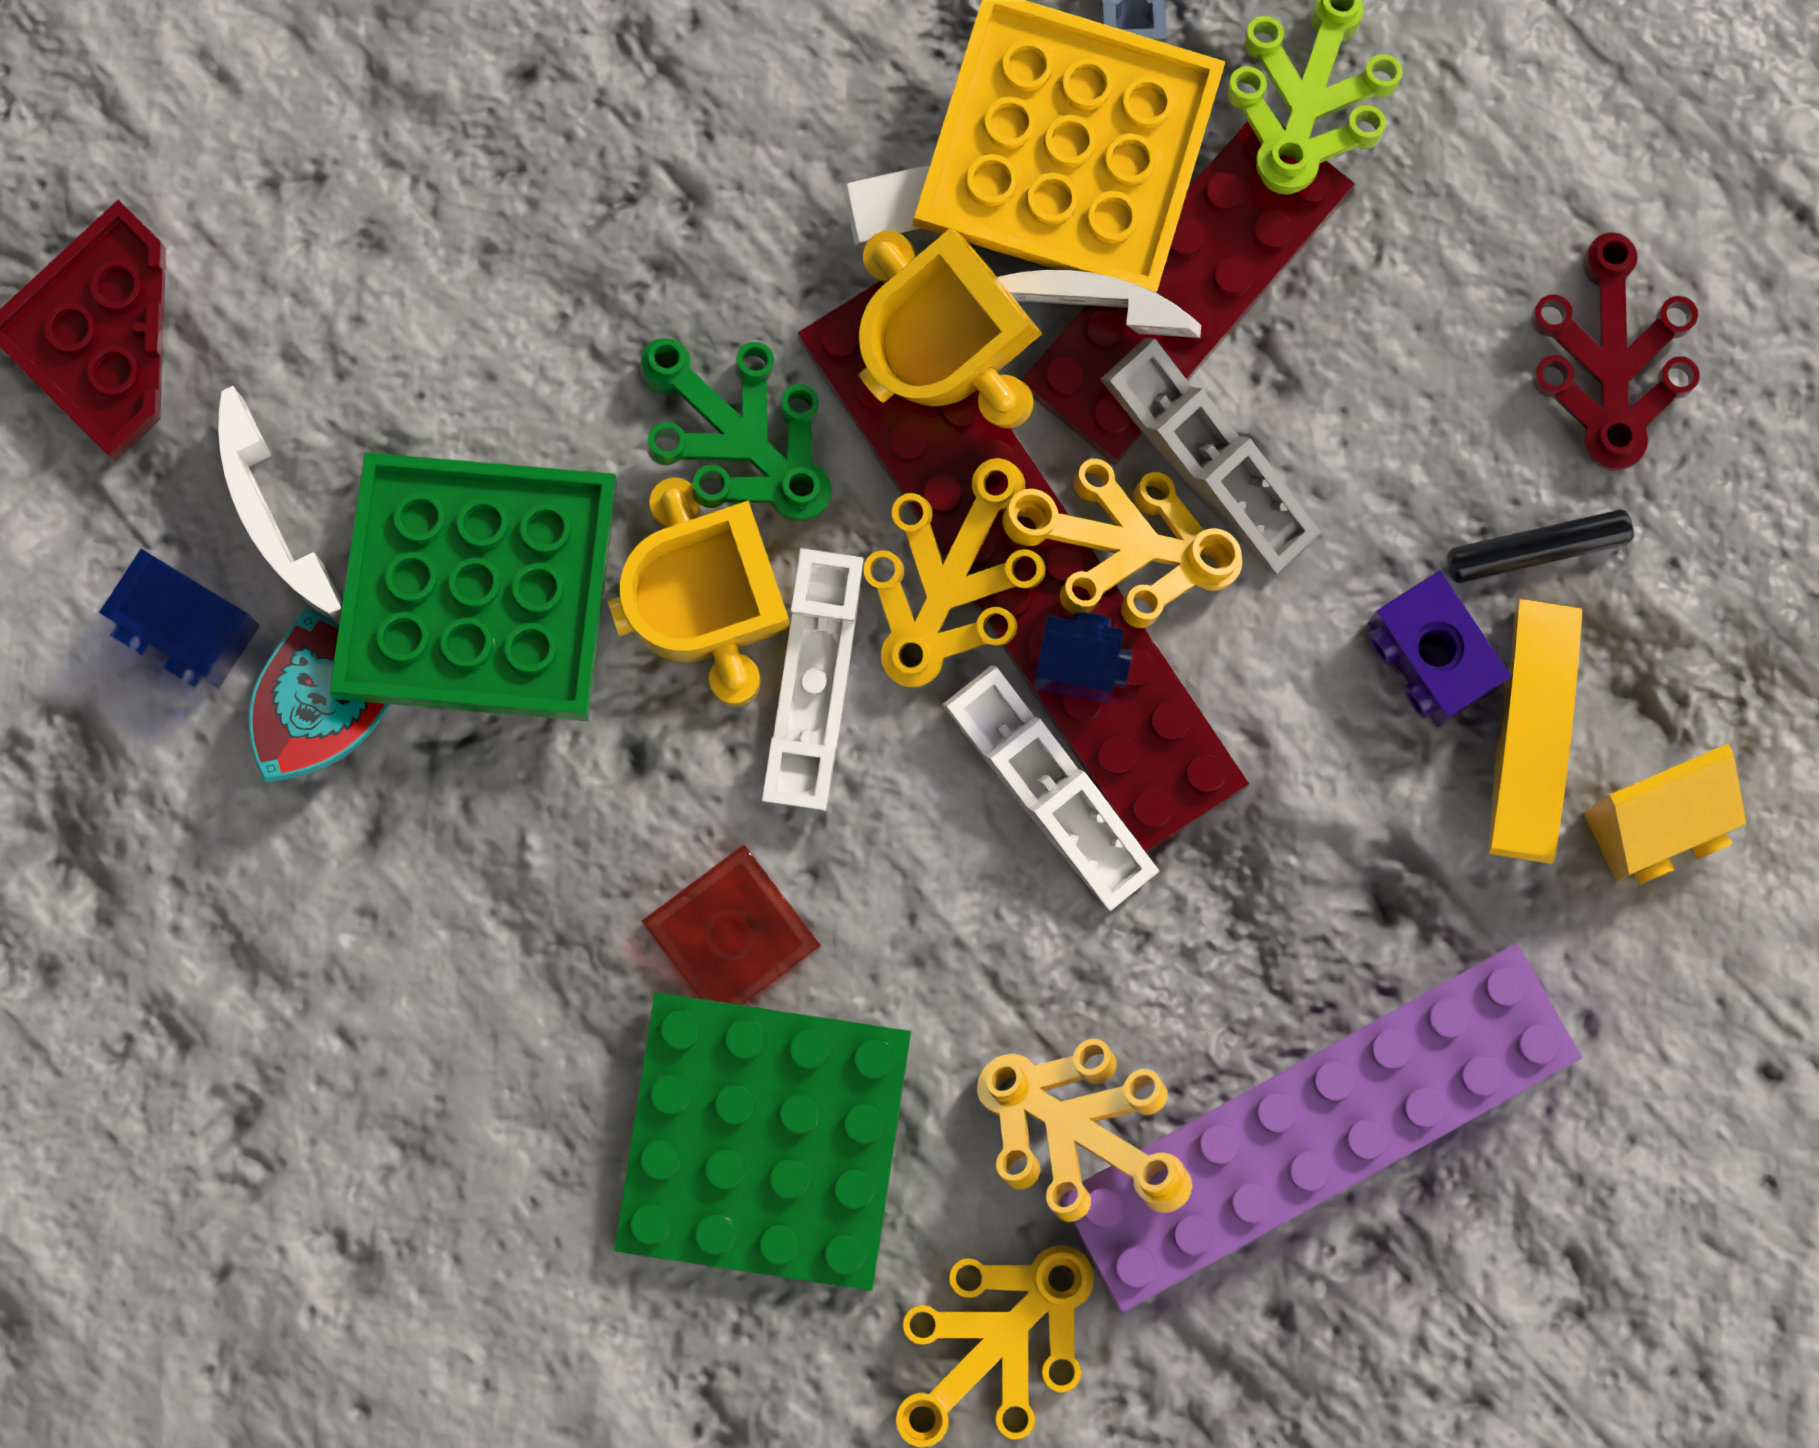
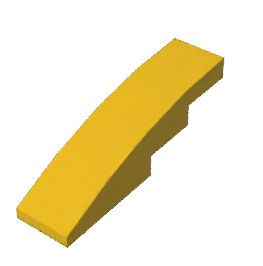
M1519 599L1514 611L1511 665L1508 670L1512 677L1505 683L1502 731L1496 744L1488 854L1553 864L1556 858L1573 727L1582 621L1581 608Z

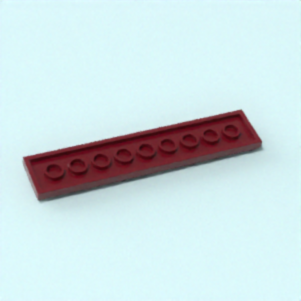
M881 281L875 283L797 332L798 340L901 495L907 493L918 494L930 503L933 512L930 525L939 552L944 560H946L976 499L972 490L973 475L976 469L987 460L1000 458L1013 463L1024 476L1025 489H1036L1046 493L1054 501L1058 513L1069 516L1012 429L999 427L989 422L982 415L978 405L980 393L978 389L968 397L953 404L926 406L909 401L897 394H893L882 403L867 388L859 376V373L867 367L860 350V324L867 304L885 283ZM994 472L986 480V489L993 496L1003 494L1008 487V478L1002 472ZM916 501L907 503L918 521H920L923 516L921 504ZM1005 510L999 511L968 575L1006 563L1012 553L1026 549L1037 553L1043 559L1045 576L1041 583L1033 588L1023 589L1016 586L972 602L980 614L991 607H1000L1013 614L1017 622V631L1014 638L1009 643L1002 645V647L1093 784L1147 853L1245 790L1250 784L1145 628L1133 627L1125 621L1121 613V604L1124 596L1116 585L1103 593L1095 608L1086 615H1074L1063 607L1060 601V591L1067 579L1073 573L1079 571L1088 572L1101 563L1094 551L1089 547L1051 539H1045L1042 543L1035 546L1017 544L1010 539L1003 528L1002 517ZM1024 516L1017 517V520L1024 527L1036 529L1034 522L1030 518ZM1029 557L1019 559L1014 566V574L1020 581L1031 580L1037 571L1035 561ZM1080 586L1072 587V592L1078 599L1090 600V595L1086 589ZM993 615L986 622L997 639L1003 637L1008 630V622L1003 615Z

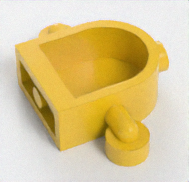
M951 227L919 255L914 244L898 232L886 230L872 236L865 245L863 262L869 274L885 284L873 295L867 304L860 324V350L867 367L859 373V376L867 388L882 403L893 394H897L909 401L926 406L953 404L968 397L978 389L980 392L978 405L985 419L1002 428H1015L1023 424L1033 410L1032 392L1024 382L1016 377L999 375L997 372L1043 334L971 244Z
M667 478L654 487L649 499L652 516L663 529L645 538L631 552L622 570L620 596L607 600L619 637L634 632L635 636L646 648L668 660L698 662L714 657L715 662L709 672V684L714 697L720 703L729 707L745 706L757 696L761 680L756 664L749 657L739 654L738 649L790 631L789 618L749 501L700 516L701 505L692 496V484L682 478Z

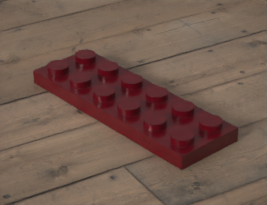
M1247 121L1187 189L1157 290L1158 295L1177 305L1201 324L1200 338L1138 334L1126 325L1128 308L1085 306L1022 378L1021 381L1031 390L1033 399L1116 466L1141 437L1143 432L1100 379L1144 338H1153L1157 340L1186 380L1189 381L1353 191L1355 183L1327 160L1319 163L1316 178L1305 189L1293 194L1276 193L1263 183L1257 171L1256 158L1262 144ZM1279 156L1284 163L1291 165L1298 163L1291 157Z

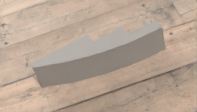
M1144 338L1100 379L1181 478L1271 573L1278 574L1321 533L1253 441L1248 437L1238 436L1203 388L1192 387L1156 339Z

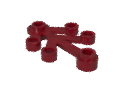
M1614 232L1604 233L1595 238L1583 257V269L1590 281L1599 286L1600 345L1572 319V306L1566 298L1560 295L1550 294L1541 298L1531 315L1532 325L1538 333L1552 337L1601 384L1602 407L1573 382V366L1562 356L1550 355L1542 359L1533 372L1532 381L1535 389L1540 394L1546 397H1553L1586 429L1584 446L1590 459L1603 469L1621 471L1634 466L1643 457L1648 446L1646 427L1675 398H1683L1690 394L1699 382L1700 372L1696 363L1687 357L1678 356L1671 358L1659 371L1658 383L1629 408L1628 382L1673 338L1682 337L1693 328L1698 319V309L1694 302L1685 296L1670 297L1658 310L1656 321L1627 348L1626 280L1635 269L1638 256L1632 241L1626 236ZM1608 247L1618 249L1623 256V263L1618 265L1608 263L1603 256V249ZM1545 307L1556 308L1562 315V322L1555 325L1547 323L1542 317V309ZM1671 308L1682 310L1687 318L1686 325L1677 326L1672 324L1667 317V310ZM1554 367L1560 370L1564 379L1563 383L1560 385L1547 383L1543 377V369ZM1674 368L1683 370L1688 376V385L1684 387L1674 385L1669 379V370ZM1612 428L1622 430L1627 436V446H1613L1608 441L1607 431Z

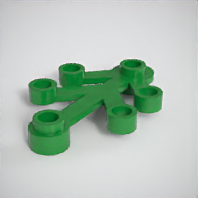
M669 338L657 339L649 343L642 352L640 362V377L645 386L659 394L677 392L720 433H684L681 427L675 423H658L648 434L647 452L650 458L661 465H671L679 460L749 461L765 476L730 478L727 471L720 466H703L695 473L691 489L692 496L699 505L706 508H716L724 504V502L743 503L749 501V503H771L779 515L795 522L813 520L825 511L831 498L832 489L825 471L812 463V421L815 419L818 410L819 399L811 387L804 384H795L788 387L782 395L779 411L782 419L788 423L786 460L768 443L767 380L772 373L774 355L767 345L760 342H749L744 344L737 353L735 371L741 379V417L690 368V354L684 345ZM660 354H669L677 360V364L671 368H663L655 362V358ZM756 356L764 361L765 367L758 371L750 370L743 361L747 357ZM795 398L803 399L809 404L810 410L805 413L794 412L789 407L788 402ZM669 436L677 442L678 446L672 451H663L656 446L655 441L659 437ZM705 479H715L722 485L723 489L717 494H708L701 489L700 483ZM794 481H803L810 486L812 492L807 496H797L791 492L789 485Z

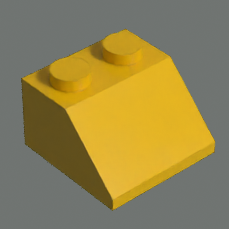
M1729 743L1614 792L1583 812L1615 882L1634 874L1639 885L1675 870L1670 858L1692 849L1696 859L1699 860L1733 845L1728 833L1746 824L1735 757Z

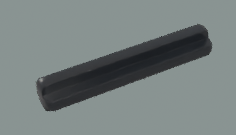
M1620 509L1453 547L1447 554L1448 568L1453 581L1462 583L1624 546L1634 539L1633 525L1628 512Z

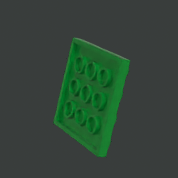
M364 452L330 693L333 699L589 721L617 489L616 474Z
M654 992L614 1252L873 1291L912 1031Z

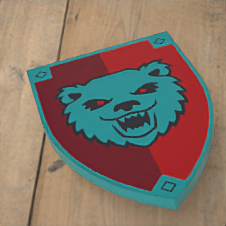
M305 607L266 663L258 677L252 695L249 717L250 741L256 765L264 782L281 781L304 776L339 761L370 736L391 706V704L333 699L330 693L339 624Z

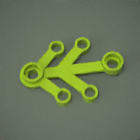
M1316 0L1311 14V25L1317 33V37L1303 79L1300 78L1281 46L1284 38V29L1278 20L1269 16H1259L1254 18L1248 25L1244 38V47L1252 57L1260 61L1289 109L1291 115L1286 130L1283 129L1263 99L1267 88V80L1260 70L1250 66L1236 69L1230 77L1226 94L1229 102L1234 107L1241 109L1262 144L1256 158L1257 171L1263 183L1276 193L1293 194L1305 189L1316 178L1319 163L1357 147L1361 149L1375 147L1382 138L1386 128V118L1383 112L1371 105H1361L1351 112L1346 126L1309 139L1316 120L1372 97H1389L1396 92L1402 78L1403 69L1400 62L1393 56L1379 54L1373 56L1367 62L1363 73L1326 88L1341 42L1352 38L1359 28L1364 13L1362 0ZM1331 5L1343 7L1347 11H1337ZM1265 33L1273 41L1269 43L1261 42L1255 37V34ZM1373 72H1385L1391 77V80L1381 81L1373 75ZM1242 83L1249 84L1256 89V92L1244 93L1239 90L1237 85ZM1367 122L1374 127L1375 131L1364 132L1357 127L1356 123ZM1279 156L1291 157L1298 163L1293 165L1284 163Z

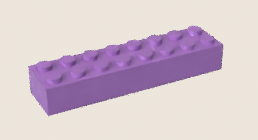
M1515 943L1140 1149V1151L1148 1156L1155 1153L1171 1154L1178 1158L1188 1171L1192 1180V1191L1186 1203L1179 1209L1168 1213L1151 1210L1137 1194L1133 1184L1134 1179L1113 1166H1109L1082 1181L1083 1186L1090 1194L1091 1205L1084 1217L1069 1223L1117 1311L1123 1313L1579 1061L1583 1057L1520 947ZM1163 1169L1155 1173L1150 1178L1149 1184L1159 1185L1163 1183L1168 1176V1170ZM1078 1191L1066 1192L1060 1199V1206L1067 1207L1072 1205L1077 1199Z

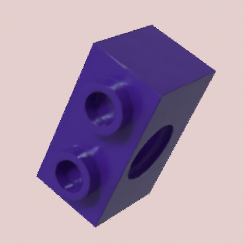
M1440 570L1376 610L1368 621L1369 626L1373 630L1368 634L1373 649L1387 666L1393 663L1396 664L1408 682L1403 689L1409 703L1421 718L1425 719L1430 716L1437 727L1501 688L1512 677ZM1435 639L1441 642L1448 651V664L1442 667L1427 664L1419 654V641Z

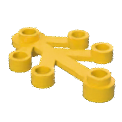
M995 458L987 460L976 469L972 478V490L976 499L944 564L930 525L933 514L930 503L922 496L914 493L904 494L894 502L892 507L893 521L900 529L906 532L927 596L916 620L913 617L900 583L904 576L902 560L894 553L881 550L872 553L864 563L863 572L865 579L870 585L877 588L891 629V633L885 639L881 649L882 666L886 674L894 682L902 686H924L932 682L939 675L945 658L985 644L994 646L1005 645L1016 634L1017 622L1011 612L1000 607H991L984 610L976 623L939 633L950 609L1016 586L1023 589L1033 588L1040 584L1045 576L1043 559L1037 553L1026 549L1012 553L1006 563L968 575L998 512L1006 509L1016 493L1025 490V479L1022 472L1017 466L1005 459ZM994 472H1002L1008 478L1006 491L1001 495H990L986 489L987 478ZM909 502H919L923 508L921 520L914 525H907L901 516L902 508ZM1024 557L1032 558L1037 566L1035 576L1029 581H1020L1014 574L1016 562ZM883 558L890 559L895 567L893 577L887 582H879L873 573L874 565ZM993 615H1003L1008 622V630L1003 637L993 639L986 632V622ZM910 643L918 644L923 652L921 663L913 668L907 667L901 659L903 648Z
M1095 458L1086 460L1080 466L1074 476L1073 487L1077 495L1083 500L1098 502L1116 526L1059 514L1052 498L1036 489H1025L1016 493L1007 505L1002 517V524L1006 534L1011 540L1020 545L1035 546L1042 543L1045 539H1051L1116 553L1090 571L1073 573L1067 579L1060 591V601L1063 607L1074 615L1090 613L1100 601L1103 593L1152 561L1177 566L1151 586L1141 584L1133 587L1121 604L1122 616L1128 624L1136 628H1147L1156 621L1162 613L1164 606L1194 586L1210 591L1222 590L1235 581L1242 569L1241 549L1237 540L1230 533L1222 529H1203L1175 494L1176 489L1173 481L1161 472L1145 474L1134 490L1133 499L1136 506L1142 512L1149 515L1160 514L1177 539L1157 535L1115 481L1113 468L1104 460ZM1085 474L1098 476L1102 480L1103 486L1095 487L1087 482ZM1146 487L1158 489L1162 493L1163 500L1151 498L1146 492ZM1024 516L1030 518L1034 522L1036 529L1024 527L1017 520V517ZM1206 555L1213 558L1218 569L1205 564L1200 556ZM1080 586L1086 589L1090 595V600L1078 599L1072 592V587ZM1141 599L1146 601L1151 607V613H1142L1137 610L1133 600Z
M1088 1039L1082 1042L1075 1049L1073 1056L1034 1065L1026 1057L1018 1054L999 1056L986 1065L978 1079L977 1093L983 1106L990 1113L1000 1116L1004 1149L997 1157L996 1170L1008 1186L1018 1190L1032 1186L1039 1178L1041 1171L1040 1163L1031 1152L1029 1146L1027 1114H1030L1046 1124L1053 1182L1049 1185L1046 1192V1201L1059 1219L1066 1222L1077 1221L1086 1215L1091 1205L1090 1194L1083 1186L1081 1180L1077 1144L1134 1179L1133 1184L1137 1194L1151 1210L1160 1213L1175 1211L1186 1203L1192 1191L1191 1177L1180 1160L1168 1153H1155L1148 1156L1095 1123L1096 1121L1133 1112L1150 1115L1161 1110L1167 1101L1168 1092L1166 1086L1154 1071L1148 1069L1137 1070L1127 1077L1124 1086L1065 1101H1059L1045 1092L1084 1079L1091 1084H1101L1109 1080L1116 1071L1117 1060L1108 1045L1099 1039ZM1096 1054L1104 1055V1059L1098 1067L1093 1069L1086 1068V1063L1092 1056ZM1016 1076V1081L1010 1089L1005 1091L999 1090L1000 1086L1007 1079ZM1150 1084L1155 1085L1154 1092L1150 1097L1143 1100L1136 1099V1094L1141 1087ZM1027 1159V1165L1021 1173L1016 1175L1009 1174L1010 1168L1015 1161ZM1163 1169L1168 1170V1176L1163 1183L1159 1185L1149 1184L1150 1178L1155 1173ZM1078 1191L1077 1199L1072 1205L1067 1207L1059 1206L1060 1199L1066 1192Z
M1057 1245L1049 1247L1040 1252L1031 1265H983L978 1260L972 1258L962 1259L953 1265L949 1274V1282L953 1291L961 1297L973 1298L980 1295L985 1289L1029 1291L1010 1312H937L928 1305H917L906 1313L903 1320V1330L907 1338L915 1344L927 1345L934 1342L937 1338H983L929 1394L923 1392L912 1394L900 1404L896 1415V1426L899 1434L907 1443L916 1447H929L939 1442L948 1429V1412L1001 1358L1002 1404L996 1411V1426L999 1432L1008 1439L1020 1440L1027 1437L1035 1425L1034 1412L1028 1405V1331L1047 1311L1049 1318L1050 1355L1043 1362L1041 1368L1042 1379L1051 1390L1061 1393L1071 1391L1078 1385L1081 1379V1367L1075 1358L1074 1309L1084 1303L1089 1297L1094 1284V1273L1086 1256L1070 1246ZM1063 1265L1071 1270L1073 1283L1069 1289L1056 1291L1050 1286L1048 1276L1055 1266ZM963 1266H975L981 1273V1283L973 1291L961 1289L956 1282V1274ZM918 1312H927L935 1320V1330L928 1337H917L910 1330V1320ZM1059 1359L1069 1361L1074 1369L1073 1378L1065 1385H1057L1049 1377L1051 1364ZM919 1406L928 1407L935 1414L933 1427L925 1432L915 1430L909 1421L911 1412ZM1010 1407H1021L1027 1413V1425L1019 1432H1011L1003 1425V1414Z

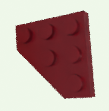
M119 199L0 309V348L114 462L161 419L166 271L165 246Z

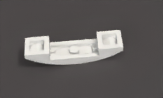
M1072 270L1027 271L997 277L1017 302L1128 308L1126 325L1138 334L1200 338L1201 324L1177 305L1153 291L1115 277Z
M231 386L221 391L218 435L224 475L239 517L263 557L289 587L320 614L340 624L343 602L325 565L314 552L294 561L249 468L271 457V453L246 402L234 386Z
M800 548L791 607L792 618L774 736L771 738L762 797L763 802L826 811L849 673L864 557Z

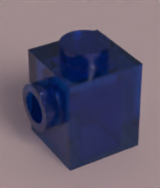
M1076 612L1073 615V620L1047 615L1033 689L1109 703L1113 687L1126 688L1133 650L1121 648L1124 629L1111 627L1112 620L1110 618L1094 613Z

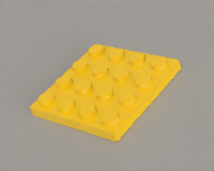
M982 0L912 226L941 235L951 227L969 243L1056 270L1091 272L1115 277L1157 293L1226 61L1026 0Z

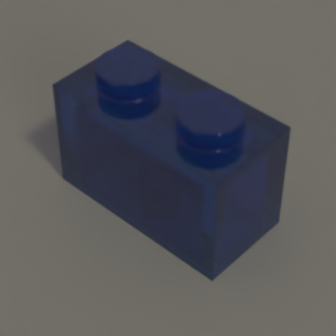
M143 549L139 550L99 611L103 617L115 625L109 636L141 656L148 646L166 656L168 660L162 668L193 688H196L200 680L203 679L219 689L260 627L247 612Z

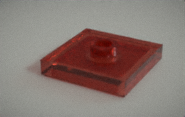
M745 844L641 921L699 999L738 1005H747L822 948Z

